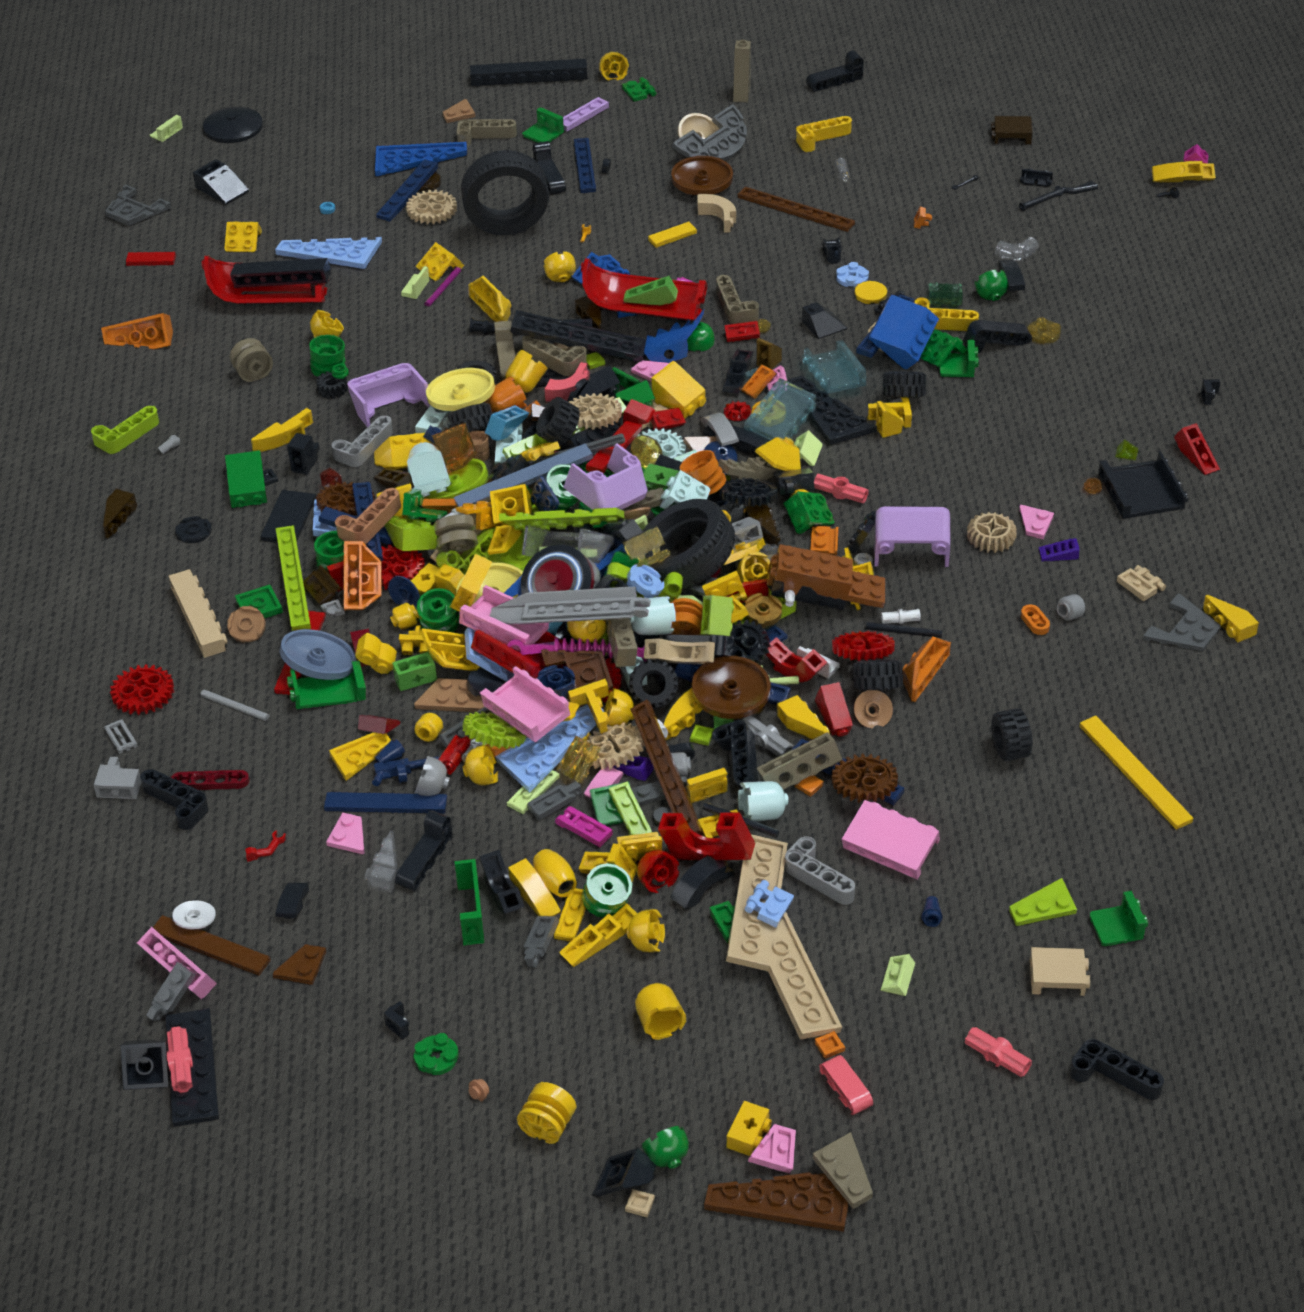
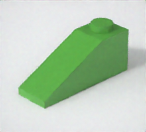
M670 276L626 290L623 300L627 303L670 304L676 301L678 290Z

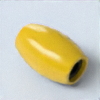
M544 849L534 856L533 867L551 893L559 897H567L574 892L577 886L575 874L569 863L561 855L550 849Z

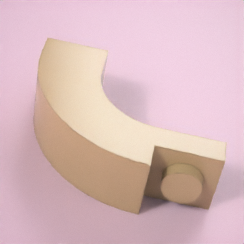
M697 194L698 215H714L721 218L724 223V232H730V227H733V223H736V208L733 203L721 196Z
M645 639L644 659H659L662 662L679 664L714 662L715 643H688L663 639Z

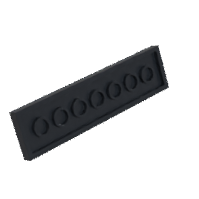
M519 310L515 312L510 332L516 335L547 340L550 343H560L568 347L584 346L586 350L612 355L616 358H626L633 362H642L646 339Z

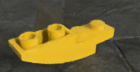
M1202 161L1175 162L1151 167L1153 182H1183L1184 180H1214L1216 178L1214 164L1202 163Z
M306 408L282 425L276 422L251 439L253 451L260 450L262 452L286 445L296 433L305 435V428L313 423L311 410Z
M692 688L684 693L670 709L664 722V726L668 730L665 740L676 737L685 727H691L695 721V713L698 714L703 710L695 702Z

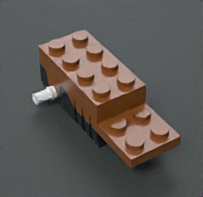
M779 544L777 554L773 555L770 559L766 584L771 591V595L785 598V604L788 607L793 606L794 600L819 604V606L826 605L829 608L836 607L839 610H843L846 601L879 608L884 607L885 578L853 571V559Z

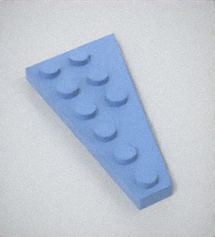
M376 237V240L361 238V240L352 241L351 238L326 239V242H318L317 239H311V242L281 240L275 251L276 255L300 259L327 258L330 264L365 269L381 245L382 237Z
M588 704L577 709L576 715L572 720L559 723L537 742L526 738L524 744H521L520 747H511L496 756L497 763L530 793L582 738L596 726Z

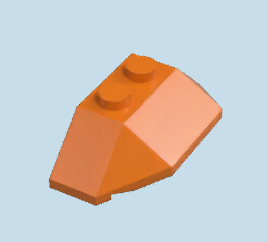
M344 541V610H364L381 597V561L363 541Z
M932 637L920 647L917 653L914 652L911 661L904 665L902 669L903 683L911 701L916 702L949 657L951 642Z

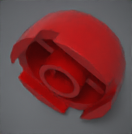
M662 850L650 851L640 859L637 865L638 879L646 889L658 893L656 889L666 884L668 887L674 885L679 876V871L677 870V864L679 865V863L670 853ZM653 879L658 882L665 880V883L661 886H656L651 881Z

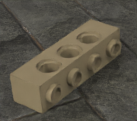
M630 618L606 619V629L616 667L635 666L638 648Z
M827 732L756 769L762 782H777L782 789L800 783L801 780L809 776L818 774L819 771L827 767L836 765L837 762L843 759L835 740Z

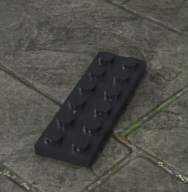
M210 1008L166 1015L167 1032L171 1028L179 1026L186 1029L189 1042L188 1047L191 1051L193 1067H191L193 1087L188 1092L180 1093L173 1091L171 1071L169 1070L173 1126L219 1119Z

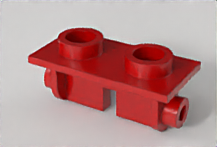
M455 735L438 759L446 766L448 775L454 772L462 760V755L470 747L471 739L469 737L459 738Z

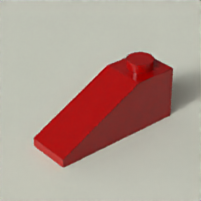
M1197 423L1182 428L1174 436L1180 451L1204 475L1220 470Z

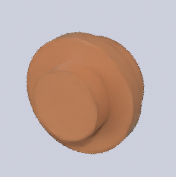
M482 1079L472 1080L469 1083V1094L473 1099L483 1101L489 1094V1087Z

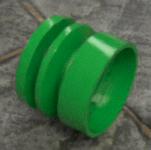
M321 335L311 340L309 344L310 369L315 376H321L322 373L326 374L327 371L332 373L333 367L337 364L345 365V344L341 338L334 335Z

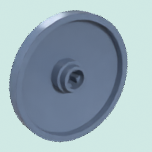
M302 629L286 634L282 639L279 650L282 659L288 666L301 674L317 679L335 680L344 678L352 673V661H356L355 652L350 645L332 634L318 630Z

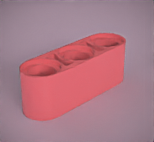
M838 1055L819 1065L821 1074L827 1077V1082L831 1088L838 1092L840 1095L839 1099L845 1107H849L852 1111L851 1115H855L873 1106L871 1094L843 1056Z

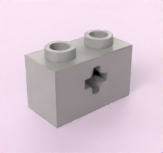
M747 517L732 523L735 530L733 549L738 543H748L763 537L760 521Z

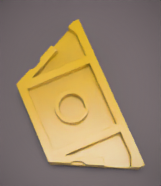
M763 537L752 542L736 544L724 565L742 559L752 552H759L763 545H765Z

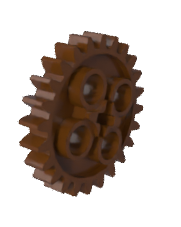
M337 482L335 486L330 484V488L324 487V490H319L320 493H317L316 501L318 509H321V513L326 506L353 516L357 515L352 489L353 482L346 484V482L339 484ZM372 491L373 501H375V495Z
M862 753L861 757H857L854 754L853 759L846 757V762L841 760L840 765H835V769L832 771L833 788L837 789V794L843 793V798L849 796L850 801L857 799L858 803L862 800L869 801L871 799L877 802V798L884 800V795L890 797L891 792H895V787L898 786L897 768L893 767V763H887V759L880 760V756L872 758V754H870L868 757H865L864 753Z

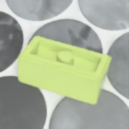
M909 954L890 957L881 991L906 996L915 962Z

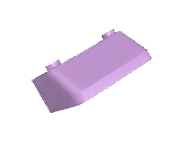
M402 363L352 379L347 383L357 414L367 427L371 425L369 418L375 414L374 408L401 399H405L413 404L422 400L428 408L430 406L426 396L428 384L409 363Z
M615 444L607 466L615 474L606 477L600 471L586 473L573 463L570 466L563 487L592 510L598 508H619L622 510L644 499L648 491L639 459L619 444Z
M944 507L879 508L875 515L874 565L878 566L879 554H889L894 550L895 543H932V551L935 554L944 555L945 567H949V510Z

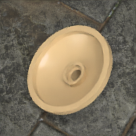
M692 113L686 115L680 121L678 136L681 138L694 130L705 139L720 128L712 122V118L704 114Z

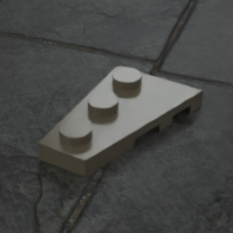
M851 1132L813 1153V1160L853 1209L872 1199L873 1192Z

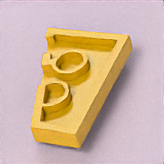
M373 732L329 750V753L347 781L375 760V756L391 739L387 733Z

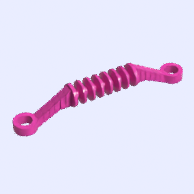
M555 638V642L524 645L522 641L514 639L507 644L509 647L518 645L521 648L520 653L522 655L541 653V650L548 649L549 651L565 650L566 652L602 651L604 656L607 652L609 658L613 657L610 641L606 645L604 639H602L600 645H598L597 639H594L593 644H590L589 639L583 644L580 638L577 644H575L573 638H571L569 644H567L566 638H563L562 644L559 643L558 638ZM645 645L643 648L638 647L636 657L644 659Z

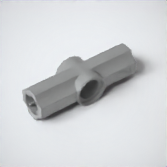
M752 715L743 718V721L754 732L755 744L762 746L763 750L767 748L779 757L793 749L794 745L782 738L773 725L769 724L766 726Z

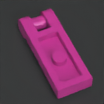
M571 806L564 810L563 815H559L555 819L557 825L562 828L565 827L598 847H601L613 835L611 828Z

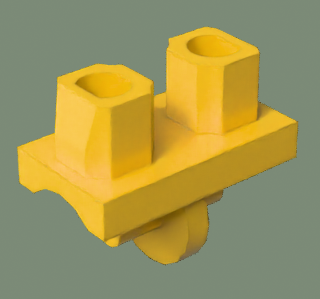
M420 625L416 626L415 631H409L408 634H399L403 655H413L414 647H420V654L428 652L420 632Z

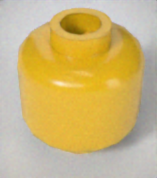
M407 602L393 608V616L390 617L394 627L398 626L401 630L416 625L419 618L415 606Z
M425 713L416 722L415 733L421 740L431 742L442 732L443 722L438 715Z

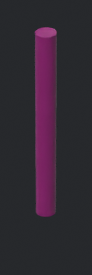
M456 267L424 303L425 306L430 307L461 272L459 267Z

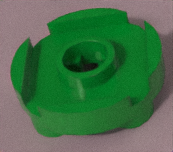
M445 1033L426 1037L417 1042L414 1047V1061L417 1068L424 1073H432V1075H441L452 1070L459 1056L456 1043L448 1038ZM433 1052H441L439 1058L431 1056L433 1055Z

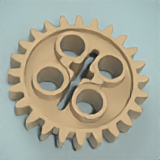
M428 190L427 193L422 191L423 194L417 193V196L412 195V199H408L409 202L406 203L408 216H410L411 220L415 219V222L420 221V224L426 222L427 225L430 222L432 224H435V222L441 223V220L447 221L446 218L451 219V215H455V212H457L455 198H453L452 194L448 195V192L443 194V190L440 192Z
M593 393L592 396L586 394V397L579 396V399L573 398V401H569V403L580 410L578 428L585 427V429L591 427L594 430L595 427L601 429V426L608 427V424L614 425V421L618 422V418H621V403H619L618 399L614 400V397L609 398V395L602 396L600 393L596 396Z
M623 722L620 726L618 724L613 727L607 725L608 731L602 734L593 731L594 735L588 736V740L583 741L584 745L581 746V753L585 763H588L590 767L594 765L595 769L601 766L602 770L606 767H609L610 770L615 765L617 768L622 763L627 765L628 760L634 761L633 757H639V752L644 751L643 747L645 745L637 725L633 727L632 723L626 726L625 722Z

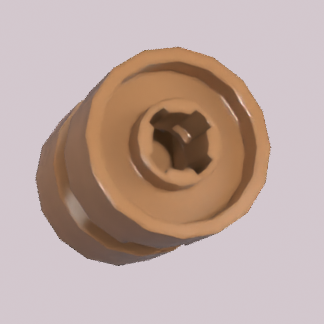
M479 430L472 431L466 435L467 457L479 459L483 462L487 460L490 456L488 435L484 431Z

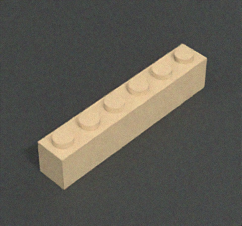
M190 569L169 575L171 589L203 657L226 651V636L224 633H220L222 632L221 626L218 621L215 622L216 617L213 609L209 610V601L207 598L204 599L203 588L198 587L199 581L197 576H193Z

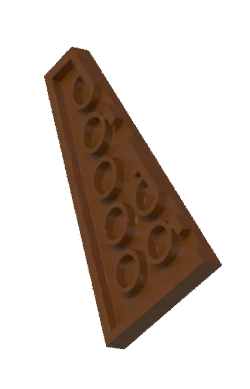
M809 1172L773 1177V1180L761 1181V1178L752 1179V1182L740 1184L737 1181L710 1184L707 1189L704 1210L844 1232L849 1203L825 1173L812 1175Z

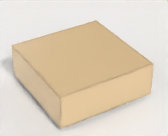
M632 1189L625 1212L648 1218L655 1195Z

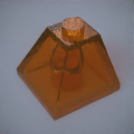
M466 423L432 435L437 449L442 453L448 474L464 468L477 455Z

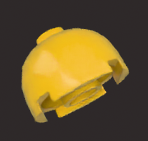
M609 52L601 58L599 70L606 80H621L627 75L629 64L624 55L618 52ZM615 73L618 77L610 78L608 75Z
M555 252L544 260V270L551 281L566 282L572 278L571 276L576 271L574 256L569 252H563V254Z
M317 310L310 321V329L314 338L321 335L339 337L344 327L337 318L333 320L330 318L331 314L323 310Z
M752 552L742 558L737 567L741 583L768 579L767 571L770 560L766 554Z
M606 619L567 621V628L570 635L577 641L580 638L582 643H585L589 639L590 643H593L594 639L598 641L604 635Z
M614 688L613 692H610L604 708L610 721L607 725L613 727L618 724L620 726L623 722L627 725L629 720L634 719L630 710L633 708V701L627 693Z
M486 745L478 746L472 749L466 756L465 765H463L464 775L466 777L469 776L470 780L477 785H490L498 782V771L493 775V764H496L490 747Z
M643 910L631 919L627 928V937L636 949L643 952L661 951L658 949L659 940L662 943L664 942L665 926L660 924L658 918H662L658 910ZM657 939L658 942L653 945L649 943V940Z

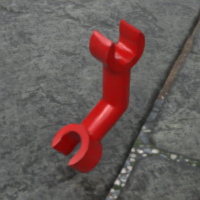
M277 830L272 833V841L267 848H246L247 862L257 860L259 857L272 855L278 845L285 842V833L282 837L277 838Z

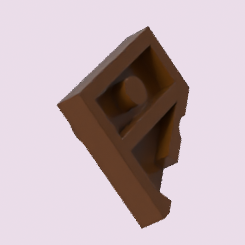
M305 944L273 972V978L313 985L325 957L326 948Z

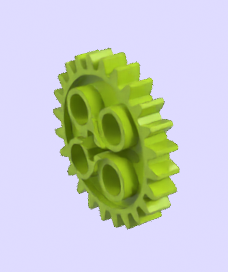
M481 711V714L478 712H474V714L469 713V716L466 715L463 721L462 731L465 732V735H470L469 738L475 739V742H482V745L489 744L490 747L496 746L499 749L503 746L508 749L509 746L515 748V746L520 747L526 740L524 734L490 711L488 714Z

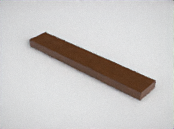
M164 915L152 927L168 941L258 976L261 975L271 961L270 956L200 929L182 928L173 919Z

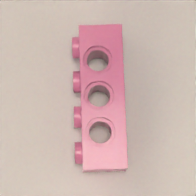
M151 927L137 942L138 945L169 972L179 962L196 974L188 988L200 999L204 998L217 984L154 928Z

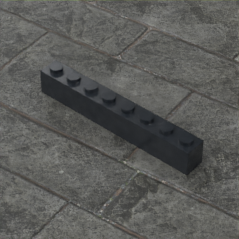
M586 59L470 65L471 86L588 79Z

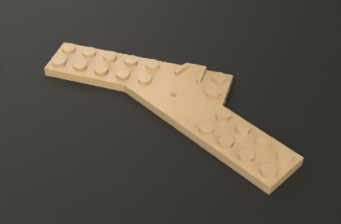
M752 835L756 844L751 860H742L726 962L769 972L800 1039L823 1036L833 1031L840 1033L842 1025L787 913L785 912L775 928L757 919L759 912L753 910L752 913H748L745 911L746 901L749 896L754 894V888L762 880L769 882L767 889L773 891L774 887L781 889L785 854L788 845L785 842ZM761 898L760 902L765 904L766 900Z

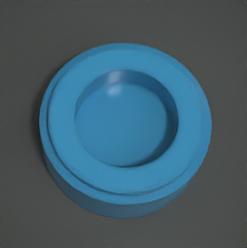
M324 202L320 205V212L323 214H331L335 211V204L332 202Z

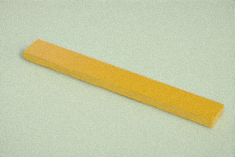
M1097 716L1080 722L1079 727L1176 830L1193 822L1194 818Z

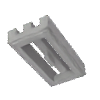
M122 719L104 726L106 733L119 754L125 750H130L132 747H138L137 742ZM120 725L130 740L129 743L125 741L117 726ZM112 728L114 729L115 733L122 742V746H120L114 734L112 733Z

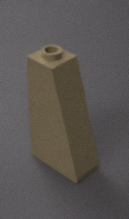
M740 40L736 41L733 102H748L751 87V41Z

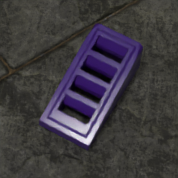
M1077 538L1039 547L1042 561L1079 559L1080 550Z
M634 756V761L628 760L627 763L629 762V765L622 763L619 768L616 765L612 767L642 781H646L654 769L650 758Z

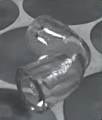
M1031 237L1020 244L1000 241L997 244L995 255L1009 260H1021L1033 255L1038 250L1039 244L1036 239Z

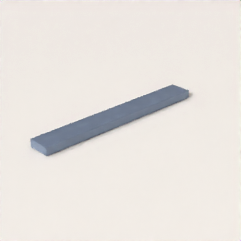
M586 444L580 445L455 496L454 501L458 507L463 506L464 503L477 504V501H491L490 491L522 484L530 485L536 482L538 476L542 475L546 478L549 470L556 465H571L573 463L578 465L593 459V454Z

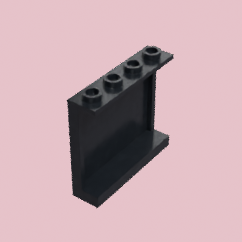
M1158 451L1157 460L1117 467H1110L1107 460H1102L1099 463L1098 474L1122 519L1185 509V503L1188 501L1187 493L1183 491L1180 481L1175 477L1174 470L1170 468L1167 458H1164L1161 451Z

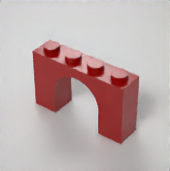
M740 812L720 813L716 826V831L720 838H708L697 834L689 827L682 813H663L658 827V831L671 855L679 860H701L707 856L715 860H751L756 844Z

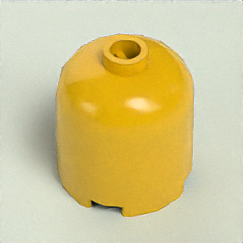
M520 350L507 369L505 377H513L514 384L516 386L519 384L523 392L528 393L535 388L548 368L541 361L536 363L532 360L533 356Z
M654 983L644 987L638 993L635 1000L636 1011L645 1033L651 1035L652 1039L660 1040L671 1037V1032L676 1031L678 1028L681 1030L684 1027L686 1014L669 986L662 983Z

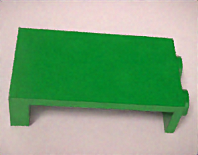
M260 450L225 455L232 508L267 503Z
M352 661V673L350 675L335 680L313 677L296 679L295 670L290 668L287 684L288 688H292L290 690L291 702H295L296 709L366 700V686L360 661Z
M476 859L454 861L458 890L474 888L477 911L460 913L463 946L485 943Z

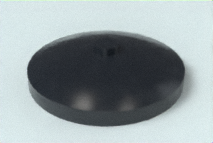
M246 107L220 109L210 114L203 122L205 135L211 140L221 143H237L256 136L263 128L261 115L257 111Z

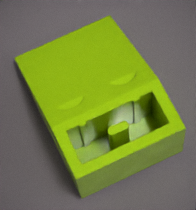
M408 515L402 519L398 516H393L384 525L394 546L401 551L437 549V536L434 526L430 522H424V519H409Z
M714 595L703 597L701 635L730 636L732 631L731 615L734 610L732 597Z

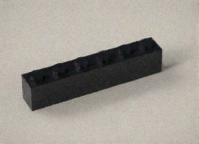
M327 258L235 263L230 276L234 288L327 283L331 269Z

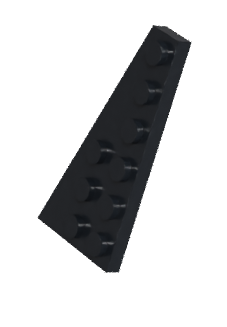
M798 376L787 379V387L829 445L877 432L875 424H869L866 422V418L854 414L853 409L836 398L832 399L826 391H820L814 383L805 377Z

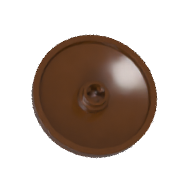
M693 156L679 161L673 167L671 180L673 185L684 193L691 195H713L724 191L731 185L733 169L726 161L717 157Z
M723 656L714 658V662L704 663L700 666L692 680V694L695 702L705 712L719 718L739 719L753 715L766 705L770 697L771 683L767 672L756 662L744 657Z

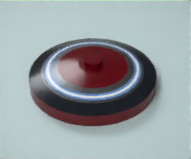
M552 545L537 552L526 564L521 577V594L593 589L594 572L591 563L579 550L568 545Z

